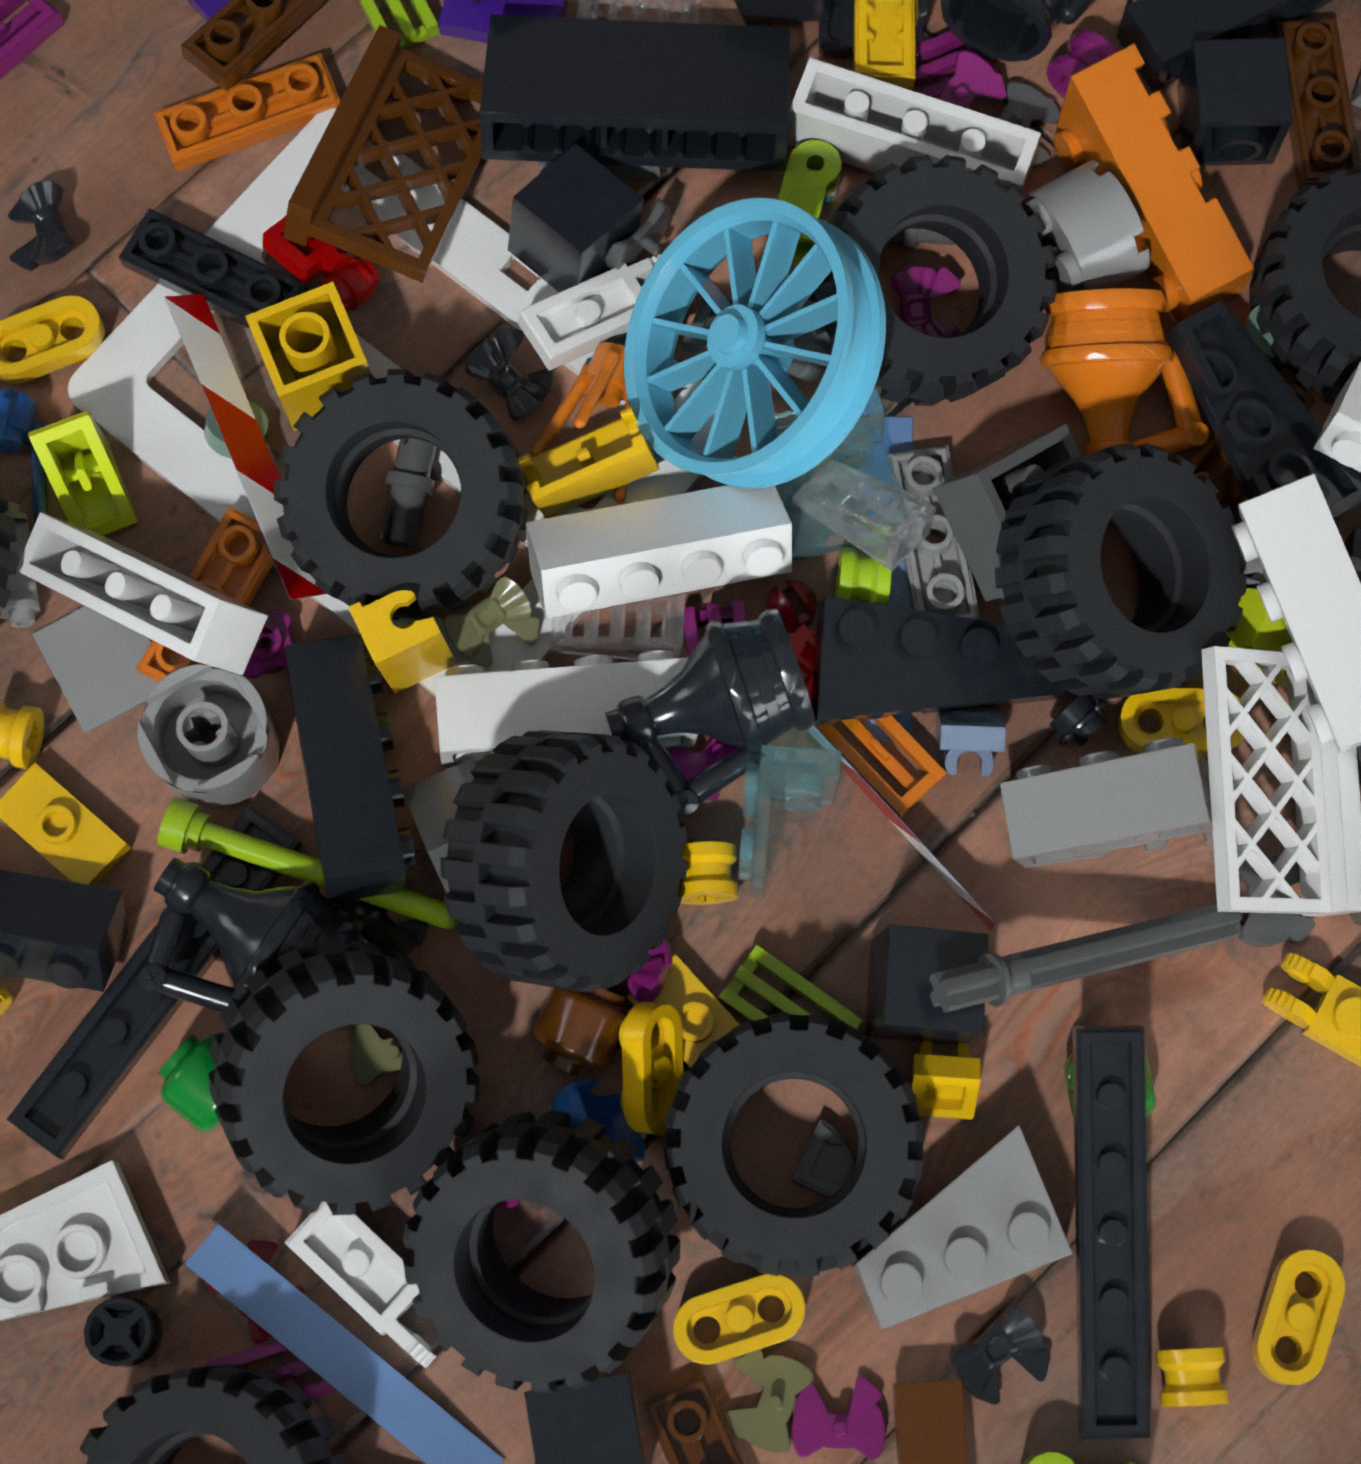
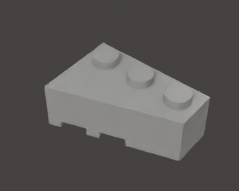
M1165 738L1145 744L1143 746L1144 753L1119 758L1118 752L1105 751L1080 758V766L1060 771H1055L1054 765H1036L1023 768L1016 772L1017 780L1000 783L1013 859L1023 867L1031 868L1103 858L1107 856V851L1143 844L1145 851L1165 849L1167 847L1166 840L1198 833H1203L1205 843L1213 842L1208 763L1194 743L1184 745L1182 738Z
M1017 1126L892 1232L890 1237L876 1250H871L851 1268L875 1329L879 1331L1072 1254V1251L1021 1128Z

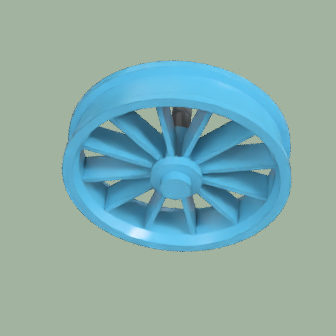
M749 198L730 202L701 216L682 231L654 264L640 290L631 314L624 350V380L628 403L633 408L637 417L638 429L655 452L678 468L695 474L705 475L712 480L729 486L744 489L772 487L791 481L805 474L827 458L843 442L862 415L874 390L883 360L886 340L885 302L877 273L869 257L850 235L838 227L815 218L807 211L795 205L772 198ZM769 234L756 276L752 240ZM800 234H805L815 245L788 276ZM726 258L733 305L730 304L709 278V275ZM832 271L837 294L799 310ZM698 292L717 314L710 329L683 324L688 309ZM837 321L835 341L831 355L795 348L793 339ZM679 334L707 340V351L673 365ZM821 365L827 366L825 374L810 402L787 375L788 373L806 382H813L820 376ZM705 378L677 411L673 391ZM771 384L798 416L787 430L778 437ZM716 411L704 452H702L691 440ZM747 413L752 453L733 458Z

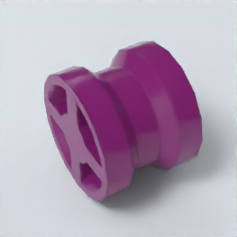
M1080 30L1068 42V52L1066 55H1059L1047 67L1048 81L1053 89L1065 99L1072 75L1118 51L1107 39L1098 33L1090 30Z

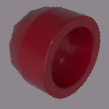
M790 579L780 582L771 590L767 600V609H777L787 633H795L802 624L809 627L813 623L817 611V598L807 584ZM792 592L805 613L797 617L783 593Z

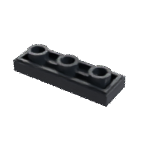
M151 208L148 209L119 256L123 267L180 295L204 294L211 310L249 329L246 315L309 291L304 283ZM220 269L216 274L206 276L209 271Z

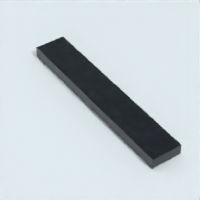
M248 805L231 827L232 830L297 852L303 846L298 839L250 805ZM213 851L202 865L212 873V880L240 888H270L281 875V873ZM190 913L186 915V924L171 969L202 978L221 953L207 929ZM157 924L6 1119L59 1159L63 1160L184 1002L183 1000L149 991L140 984L139 974L144 967Z
M1140 1025L1073 1026L1079 1434L1082 1439L1151 1438L1144 1027Z

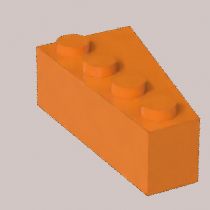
M1132 44L1071 76L1054 134V144L1059 157L1068 167L1074 166L1077 168L1091 160L1099 162L1095 170L1098 176L1110 171L1123 186L1138 213L1144 232L1135 236L1134 240L1138 254L1149 249L1150 263L1148 269L1144 271L1149 280V289L1163 292L1166 300L1164 312L1170 311L1178 323L1220 300L1226 303L1241 295L1254 267L1217 198L1210 197L1204 200L1200 193L1202 190L1200 166L1189 146L1185 149L1176 148L1165 119L1171 111L1160 91L1148 95L1135 71L1142 67L1145 62L1136 45Z

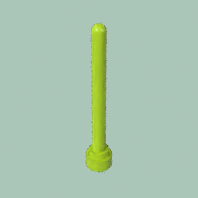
M175 797L167 807L159 828L157 840L159 846L181 854L187 853L189 849L199 852L204 847L302 881H315L319 887L325 888L320 859L212 823V816L202 813V806ZM407 888L406 891L358 899L443 929H452L459 924L458 919L451 918L448 914L445 901Z

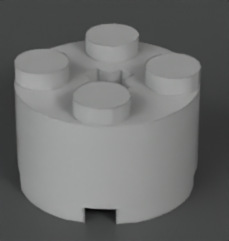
M1091 160L1026 194L1027 197L1022 201V208L1028 217L1038 212L1046 226V229L1038 234L1042 247L1053 246L1056 265L1047 270L1045 279L1054 280L1057 283L1056 294L1080 290L1112 289L1146 271L1149 267V249L1138 254L1134 237L1143 233L1144 229L1132 201L1118 179L1110 171L1100 176L1095 173L1099 162Z
M196 664L170 673L152 688L146 699L147 705L143 712L141 723L138 722V744L148 766L178 797L199 804L202 808L206 809L233 805L257 792L276 771L280 761L279 730L269 708L255 687L245 677L223 669L213 668L209 665ZM214 728L216 739L212 743L205 745L206 739L203 733Z

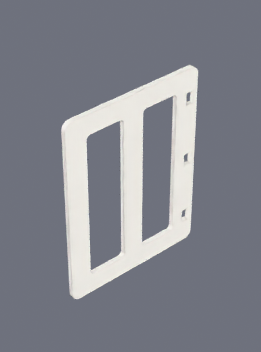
M336 108L316 114L204 235L267 265L264 260L268 252L262 248L263 233L287 215L288 202ZM370 140L366 147L373 146ZM404 154L393 157L402 176L425 171ZM366 164L356 166L355 172L363 187L383 182L364 167ZM348 184L344 192L351 191ZM436 184L410 191L420 211L441 206L445 203ZM397 194L370 201L380 222L407 215ZM462 199L432 265L513 327L522 330L518 325L519 312L559 292L508 251L509 234ZM435 223L427 225L430 232ZM415 229L393 234L419 255L421 254L423 245ZM514 259L540 278L528 291L504 274ZM213 269L206 274V276L214 275L217 272H219L220 269ZM157 284L72 375L68 383V395L80 412L88 410L102 430L218 523L222 520L228 507L256 520L232 459L215 452L208 445L203 429L150 388L152 378L184 345L165 300V296H178L180 294ZM356 334L371 374L376 379L386 377L388 369H401ZM626 336L611 343L625 347ZM595 350L563 365L579 376L582 366L590 364ZM674 359L673 365L678 364L679 362ZM701 379L683 387L685 390H682L674 399L677 411L700 385ZM621 400L618 407L625 409L626 402ZM716 411L691 440L702 452H704ZM400 439L393 442L399 446ZM436 447L432 473L461 495V484L456 468L449 457ZM651 447L660 470L628 483L626 500L623 503L615 502V490L606 493L598 504L591 509H583L577 506L554 517L688 493L704 475L678 468L666 461ZM529 492L523 497V508L528 511L526 522L546 519L532 501ZM525 527V530L518 531L516 539L528 547ZM532 578L523 591L531 606L532 613L530 616L537 617L540 620L536 643L534 645L526 644L507 626L502 624L489 633L493 664L490 667H485V672L511 671V665L520 661H545L587 611L546 619ZM328 594L311 597L356 634H360L348 609L349 605ZM436 616L434 619L457 662L452 667L478 665L466 660L465 654L452 643L447 635L443 620ZM412 618L392 619L393 624L398 628L415 621ZM448 669L420 681L419 684L436 697L434 676H447Z

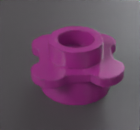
M275 609L268 613L267 620L243 673L246 677L256 679L261 677L262 674H273L282 669H287L284 645H290L293 642L288 631L292 621L286 612ZM263 639H269L271 645L267 649H262L259 646L260 642Z

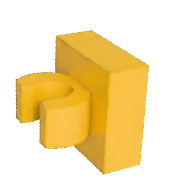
M924 1040L920 1046L919 1054H914L909 1082L917 1099L915 1101L919 1116L974 1120L981 1083V1058H970V1050L966 1043H958L956 1057L933 1055L932 1041Z

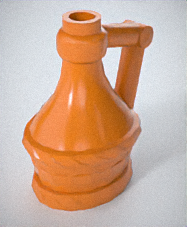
M1116 288L1063 292L1056 294L1055 302L1045 307L1046 314L1051 318L1045 351L1041 353L1039 361L1041 366L1051 372L1058 384L1073 399L1085 420L1090 442L1085 447V454L1114 445L1132 443L1135 446L1142 444L1159 446L1169 452L1168 455L1201 446L1209 438V430L1201 421L1192 386L1171 343H1167L1160 316V313L1164 312L1166 300L1163 292L1160 290ZM1161 372L1177 427L1131 442L1128 438L1131 420L1142 395Z

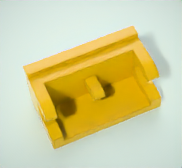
M631 406L619 411L622 418L544 453L531 457L527 452L517 457L520 468L526 474L529 482L526 487L531 499L546 519L557 516L660 470L651 446L637 427L638 420Z
M409 590L395 591L364 607L360 602L348 607L375 665L395 694L457 664L434 617L415 620L399 628L393 624L392 616L394 612L400 607L409 606L416 600L414 592Z

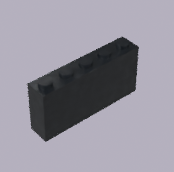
M490 15L480 104L482 159L554 162L576 143L600 164L785 172L789 134L790 27Z

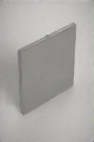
M87 606L74 609V612L32 634L85 735L144 704L152 688L158 683L136 670L151 643L150 639Z

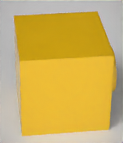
M334 282L245 316L294 432L297 429L293 426L304 411L313 417L324 406L318 397L332 387H335L342 393L353 387L351 383L352 377L367 372L371 373Z

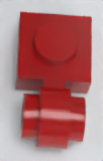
M286 216L263 233L262 248L305 285L320 274L324 276V280L320 282L319 287L334 282L345 310L355 311L375 295V287L380 283V278L376 268L369 260L357 255L348 257L346 255L347 251L312 236L306 247L283 238Z

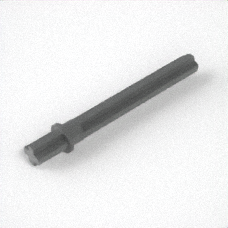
M1216 903L1005 956H999L995 952L984 953L979 957L977 963L933 973L929 980L934 990L929 996L934 1007L941 1005L944 1013L985 1002L995 1007L1007 1004L1013 995L1233 940L1242 933L1240 921L1243 916L1241 912H1217Z

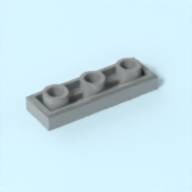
M948 446L887 454L886 466L912 609L980 620L971 569L933 490L937 485L954 477ZM929 532L937 533L942 537L943 542L938 544L929 543L923 535Z

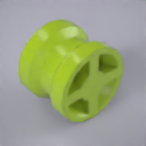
M841 546L837 564L835 598L888 606L892 575V552L889 550H877L873 555L859 554L854 547Z

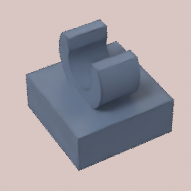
M951 708L945 712H937L936 736L940 750H944L943 760L948 775H956L959 756L964 752L971 751L980 756L979 769L981 776H990L994 768L992 752H1005L1006 725L1000 709Z

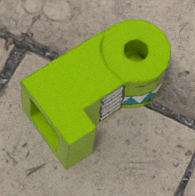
M809 140L799 144L789 158L778 200L795 205L807 211L815 218L822 220L825 208L834 202L839 191L841 157L838 151L831 144L822 140ZM800 234L792 262L800 263L815 244L807 235Z

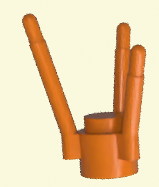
M611 342L598 344L590 364L582 366L576 383L530 451L531 457L545 452L584 394L586 395L573 421L577 428H583L586 425L597 404L614 408L618 407L621 400L626 402L625 408L629 407L624 380V346ZM628 484L615 489V502L623 503L626 500Z

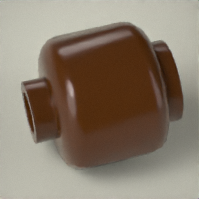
M614 987L608 989L598 988L593 992L553 988L534 1026L536 1038L548 1048L543 1059L556 1068L578 1076L582 1067L589 1069L606 1068L620 1045V1026L629 1013L622 1005L626 996Z

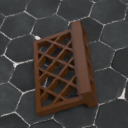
M379 25L288 202L283 238L306 247L312 236L423 283L482 158L480 118L462 122L453 103L469 99L481 104L483 83L400 48L402 34ZM403 72L426 81L432 93L407 99L399 84ZM392 97L394 102L388 103L390 98ZM440 107L450 126L424 132L415 113ZM402 116L411 136L385 142L377 127L378 122ZM477 135L473 142L470 136ZM370 140L373 146L366 147ZM457 140L466 159L441 166L432 146ZM419 150L429 170L402 176L393 157ZM380 160L390 180L363 187L355 172L356 166ZM456 179L452 186L449 180ZM348 184L351 191L344 192ZM436 184L445 200L444 205L420 211L410 191ZM397 194L407 215L380 222L370 201ZM358 205L368 226L349 230L329 220L334 211ZM435 223L430 232L427 225ZM415 229L423 245L419 258L394 249L388 236Z

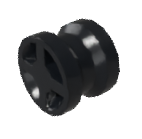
M125 1297L107 1299L97 1305L87 1317L84 1327L85 1345L91 1356L101 1364L113 1367H130L144 1363L157 1351L163 1335L162 1321L156 1310L145 1301ZM139 1323V1324L135 1327V1332H136V1333H135L134 1338H135V1340L137 1341V1342H135V1341L132 1339L133 1326H134L135 1324Z

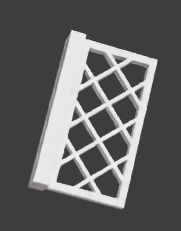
M1221 646L1201 649L1217 912L1302 914V916L1325 917L1361 912V803L1357 747L1338 754L1333 740L1324 744L1320 743L1307 711V707L1317 704L1308 679L1298 683L1295 682L1283 652ZM1226 665H1234L1250 685L1239 701L1227 688ZM1281 669L1286 670L1288 704L1271 684ZM1259 698L1277 719L1266 735L1248 714ZM1236 728L1254 749L1243 765L1231 753L1230 736ZM1286 732L1291 736L1293 768L1290 767L1275 748ZM1263 763L1267 765L1281 783L1270 800L1252 779ZM1240 794L1244 796L1258 814L1247 831L1235 819L1234 802ZM1291 796L1295 800L1297 833L1280 814V811ZM1268 828L1285 847V850L1274 865L1256 845ZM1245 859L1262 879L1251 897H1240L1239 867ZM1295 862L1299 864L1301 898L1284 879ZM1272 894H1274L1277 898H1270V897H1271Z

